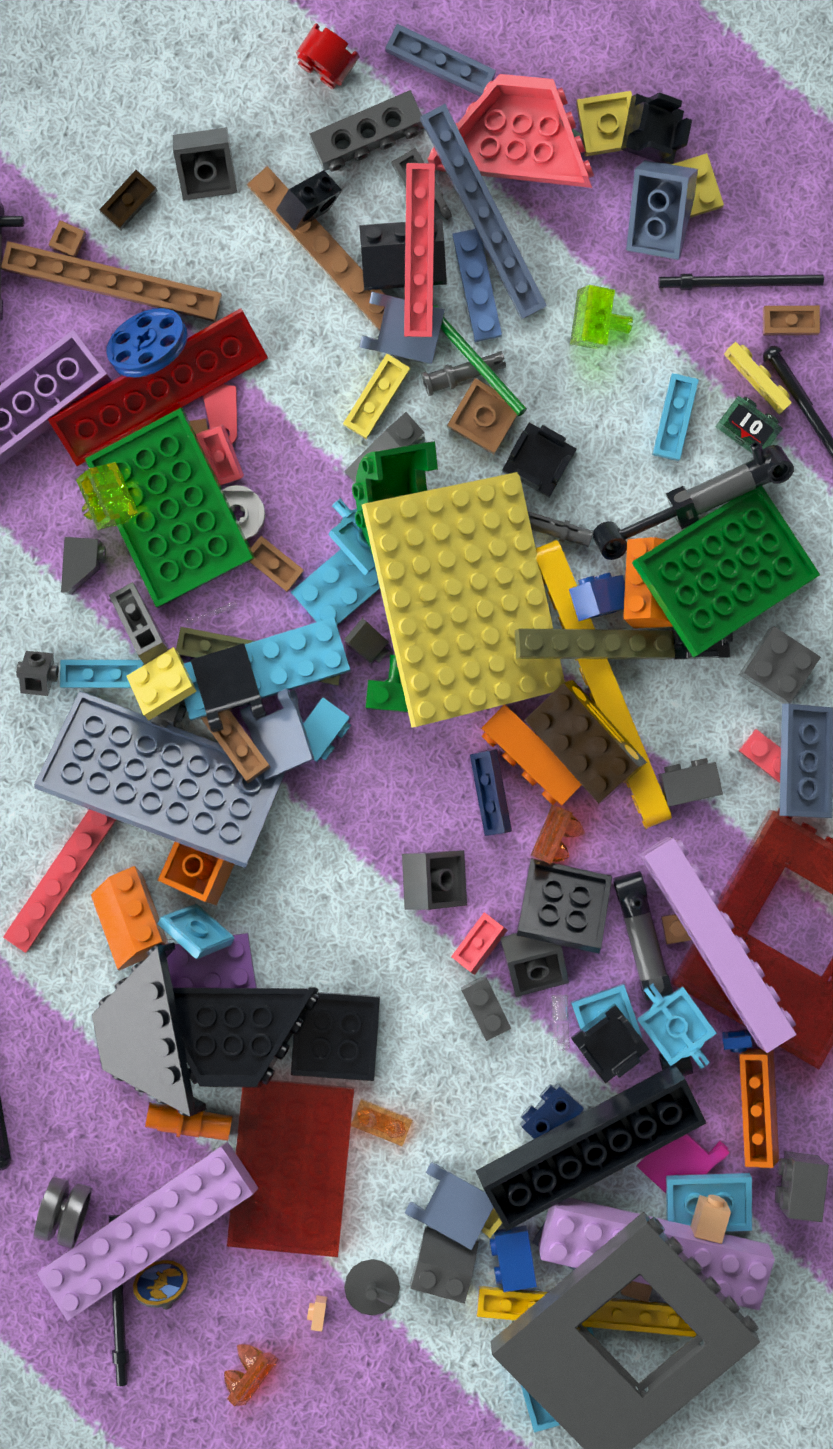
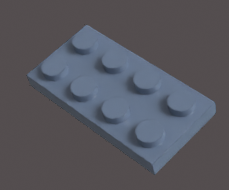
M782 704L779 816L832 818L833 707Z

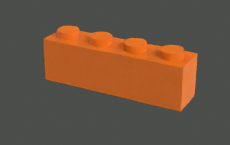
M503 705L481 728L485 732L481 737L491 747L497 744L504 751L501 756L512 767L517 763L524 770L521 775L532 786L537 783L542 787L544 791L541 795L550 804L554 805L557 802L562 806L582 785L543 740L506 705Z
M747 1049L739 1054L745 1167L773 1168L779 1161L774 1049L768 1053L763 1049Z

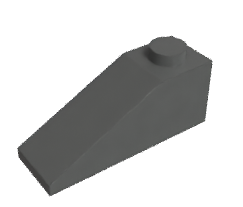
M405 412L345 470V473L356 483L359 464L367 453L418 444L425 438V432Z
M133 582L109 595L137 655L144 664L169 650L161 631Z

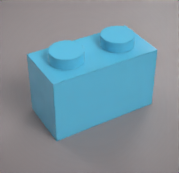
M325 698L320 700L303 723L316 762L321 758L326 761L335 748L331 745L337 736L343 738L351 727V724L348 723L350 717Z

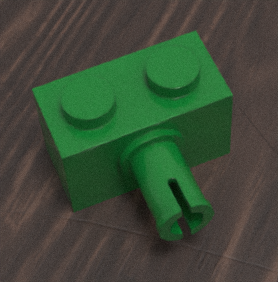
M390 655L388 679H385V681L368 680L366 709L408 713L395 655Z

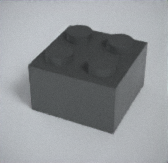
M774 626L768 629L739 675L782 704H791L821 657Z
M785 1151L784 1158L779 1159L778 1174L782 1175L781 1186H776L775 1203H779L778 1207L790 1219L823 1222L829 1165L818 1155Z

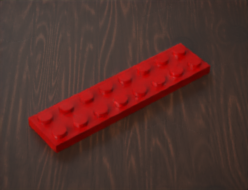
M240 308L187 338V342L178 357L163 369L142 377H126L121 375L70 404L49 418L48 421L75 465L79 466L86 462L85 458L189 404L268 359V356L243 310Z

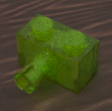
M587 285L577 290L570 339L571 345L597 349L607 345L609 330L626 334L630 333L633 325H628V322L633 323V317L612 313L614 289Z
M116 462L89 468L76 479L86 502L82 506V512L89 509L83 515L87 519L94 520L97 530L124 524L138 513L135 502L130 496L124 482V477L119 471Z

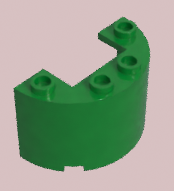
M435 441L367 453L362 458L357 470L356 483L352 485V494L356 500L357 507L355 521L357 526L362 529L370 549L371 545L362 504L427 491L425 471L438 470Z

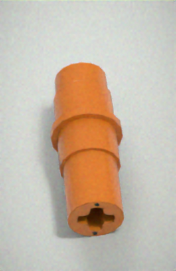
M149 1102L145 1128L176 1134V1137L185 1135L199 1138L200 1136L228 1141L232 1116L206 1111L193 1116H184L178 1113L177 1109L169 1105Z

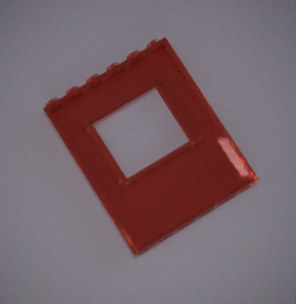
M778 808L777 812L774 810L768 811L718 898L720 903L716 907L719 911L729 916L735 926L731 931L734 935L744 940L750 950L746 955L749 959L759 964L765 974V977L761 979L769 987L772 986L781 1000L777 1003L778 1006L782 1007L784 1011L787 1010L796 1024L792 1027L796 1035L779 1045V1047L819 1070L833 1046V957L823 975L820 976L749 935L748 931L785 867L833 895V838L827 836L824 840L816 835L817 829L809 824L802 822L800 826L792 821V816H779L780 808ZM692 943L670 982L678 988L683 986L688 994L745 1026L695 944Z

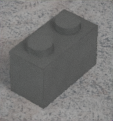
M703 758L691 761L692 767L681 769L680 764L664 767L665 773H660L658 776L668 807L723 795L716 762L708 763V759Z
M486 975L461 987V991L486 1041L511 1029Z

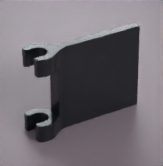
M244 643L191 659L209 727L213 733L224 730L219 713L250 704L254 718L260 719L267 716Z

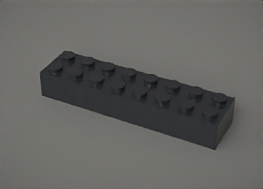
M673 1064L476 1170V1173L503 1226L508 1231L707 1122L686 1079L676 1065Z

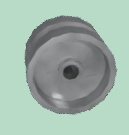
M55 1176L52 1177L40 1204L34 1238L49 1241L54 1237L58 1229V1244L74 1248L87 1214L92 1187L78 1183L73 1187L68 1197V1180Z

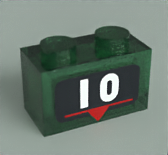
M738 395L715 427L752 454L750 445L753 442H760L764 449L773 443L783 428L778 425L780 422L769 413L764 415L756 409L757 405L754 401L747 397L741 398Z

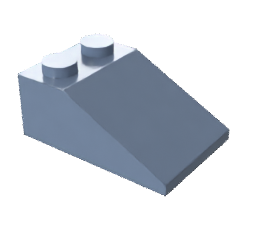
M644 160L635 168L627 251L680 259L695 197L698 169Z

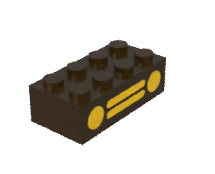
M574 680L562 683L525 719L528 725L598 804L613 795L647 763Z

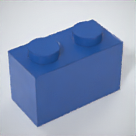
M609 572L596 577H586L578 580L579 586L569 589L578 621L624 610L625 580L623 575L612 577Z
M527 1225L513 1227L508 1231L506 1229L496 1230L494 1233L495 1239H489L492 1256H498L499 1266L494 1267L496 1284H502L503 1292L537 1287Z

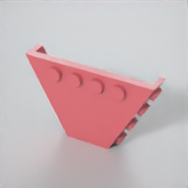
M499 74L494 81H490L487 84L480 98L469 105L462 119L455 123L481 176L592 188L589 178L594 176L589 160L584 162L580 154L585 152L580 135L574 138L572 129L577 128L571 111L565 113L563 105L568 104L562 87L556 88L553 79ZM433 147L427 158L428 162L435 164V170L446 172Z

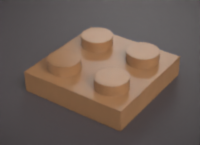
M475 378L447 424V428L494 455L518 415L495 389Z

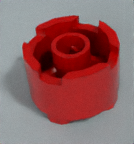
M315 23L296 51L297 59L299 60L297 64L308 73H311L313 70L322 76L321 82L334 89L336 85H342L360 56L357 51L351 54L346 49L348 43L326 27L322 32L319 29L320 26Z

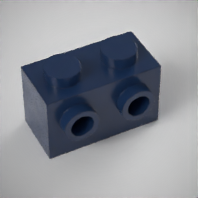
M559 1083L554 1087L550 1084L540 1094L539 1097L542 1100L537 1106L530 1105L522 1113L521 1118L523 1121L520 1124L535 1139L578 1116L584 1110V1107Z

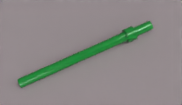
M443 315L440 330L518 416L523 415L527 408Z

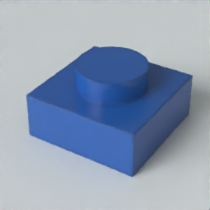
M748 1029L722 1032L724 1050L730 1049V1052L739 1053L746 1051L748 1047H752L751 1034Z

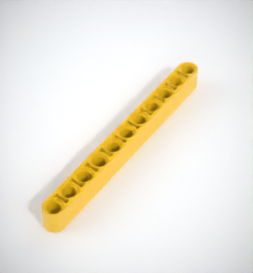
M558 540L537 547L536 560L541 570L543 583L548 587L549 591L547 593L554 610L557 609L560 616L558 619L562 629H595L591 619L578 621L569 589L576 587L577 584ZM575 659V661L578 660L579 670L585 685H588L591 691L589 695L592 701L647 762L626 782L627 787H630L633 793L631 797L638 814L641 813L642 823L645 829L672 819L671 812L608 659Z

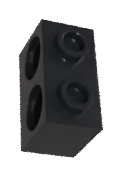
M323 170L290 188L276 211L295 231L328 212L342 192V189Z

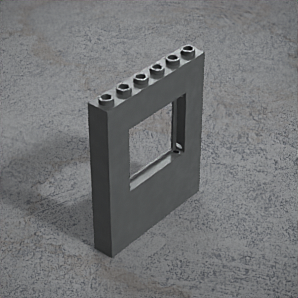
M644 1211L490 1341L492 1356L583 1449H633L760 1343L756 1332L759 1328L753 1319L748 1315L744 1317L739 1312L740 1308L731 1296L725 1297L720 1292L721 1287L711 1276L707 1278L701 1272L703 1269L697 1260L692 1256L688 1258L682 1252L684 1249L678 1240L673 1236L669 1239L664 1233L665 1229L659 1220L655 1217L650 1219ZM639 1275L650 1284L697 1334L640 1383L582 1325L584 1321ZM704 1340V1345L701 1346L700 1342Z

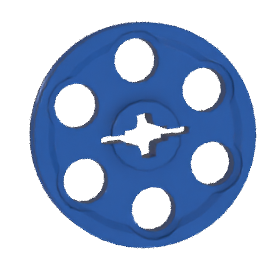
M156 308L143 311L126 320L115 330L107 344V358L116 372L123 376L142 377L153 374L169 365L181 353L187 342V328L181 317L170 309ZM151 322L148 326L142 327L145 323ZM173 323L170 327L164 329L166 325ZM130 338L127 342L120 344L123 340ZM174 341L171 345L164 347L168 342ZM130 356L128 360L121 362L125 357ZM152 358L148 363L143 364L145 360Z

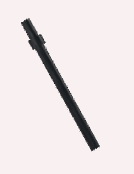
M692 273L675 277H658V288H680V290H692L693 287L823 286L824 284L823 274L693 276Z
M109 1215V1222L120 1215ZM123 1284L112 1290L115 1348L112 1351V1363L115 1364L116 1386L127 1385V1363L129 1362V1350L126 1349Z

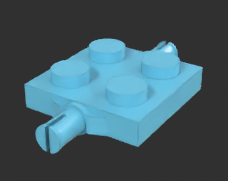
M340 498L332 507L343 519L328 535L364 575H367L376 567L371 549L362 529L357 526L355 521L357 509L350 510Z
M654 984L649 985L655 996L648 987L645 988L644 992H646L653 1004L637 1020L669 1065L672 1066L681 1058L692 1056L700 1069L705 1066L698 1057L707 1066L710 1061L701 1051V1047L705 1041L717 1033L682 986L671 995L663 997Z

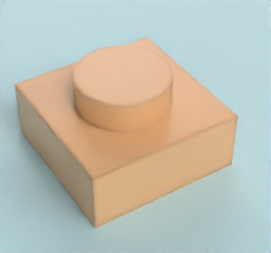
M316 1295L315 1303H309L307 1320L312 1321L311 1330L322 1332L327 1297Z

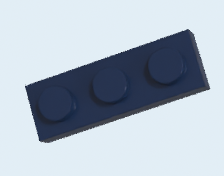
M497 749L470 754L484 835L489 836L512 832Z

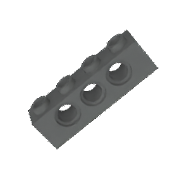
M411 90L309 133L311 144L322 169L325 171L330 169L331 172L342 169L346 165L345 162L355 158L356 161L367 158L371 154L370 151L377 148L386 150L394 146L396 140L406 137V139L416 137L421 133V129L424 128L420 120L422 114ZM394 118L399 120L400 124L397 127H390L386 122ZM370 129L375 132V135L371 138H364L361 133L364 130ZM341 140H346L350 143L346 149H339L336 147V144Z

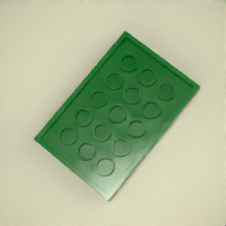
M179 408L85 458L156 608H160L255 559L184 409Z
M763 486L729 501L632 562L693 658L820 576V573Z

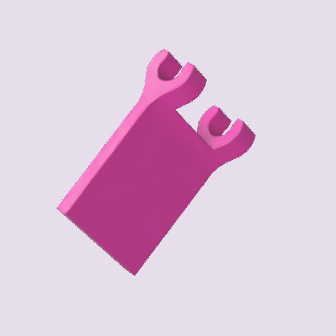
M686 1134L643 1157L636 1166L666 1193V1176L707 1174L730 1152L728 1147L721 1141L708 1152L694 1138Z

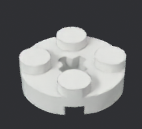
M235 485L223 489L232 511H235V507L239 506L241 511L245 512V516L240 517L238 524L246 540L257 535L265 520V508L258 495L245 486Z

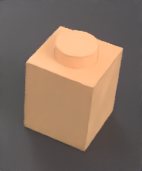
M699 1195L691 1222L694 1237L722 1244L731 1214L729 1206L723 1198L717 1195H708V1197Z

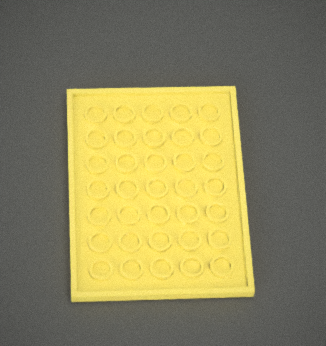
M518 472L362 504L411 727H418L553 693L565 682L560 659H516L515 630L553 629L541 570L536 560V547Z

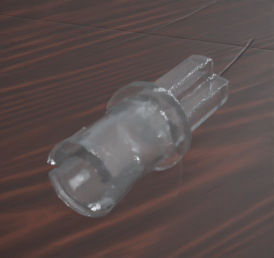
M551 995L552 1020H549V1023L552 1024L553 1049L566 1051L570 1048L569 1023H572V1020H569L568 1012L569 995Z

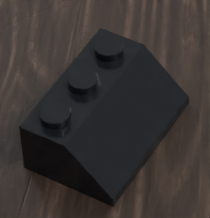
M442 219L434 220L433 286L447 285ZM406 222L359 225L364 291L405 288Z

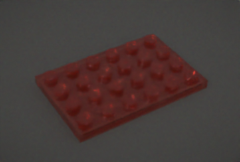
M271 1080L268 1085L263 1084L261 1088H242L236 1155L259 1189L230 1210L227 1247L338 1257L354 1087Z

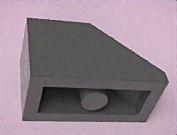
M64 538L61 593L65 595L73 594L100 570L101 563H105L106 547L102 546V542L99 539Z
M363 618L344 639L347 645L370 664L375 660L380 663L390 651L386 648L389 641Z

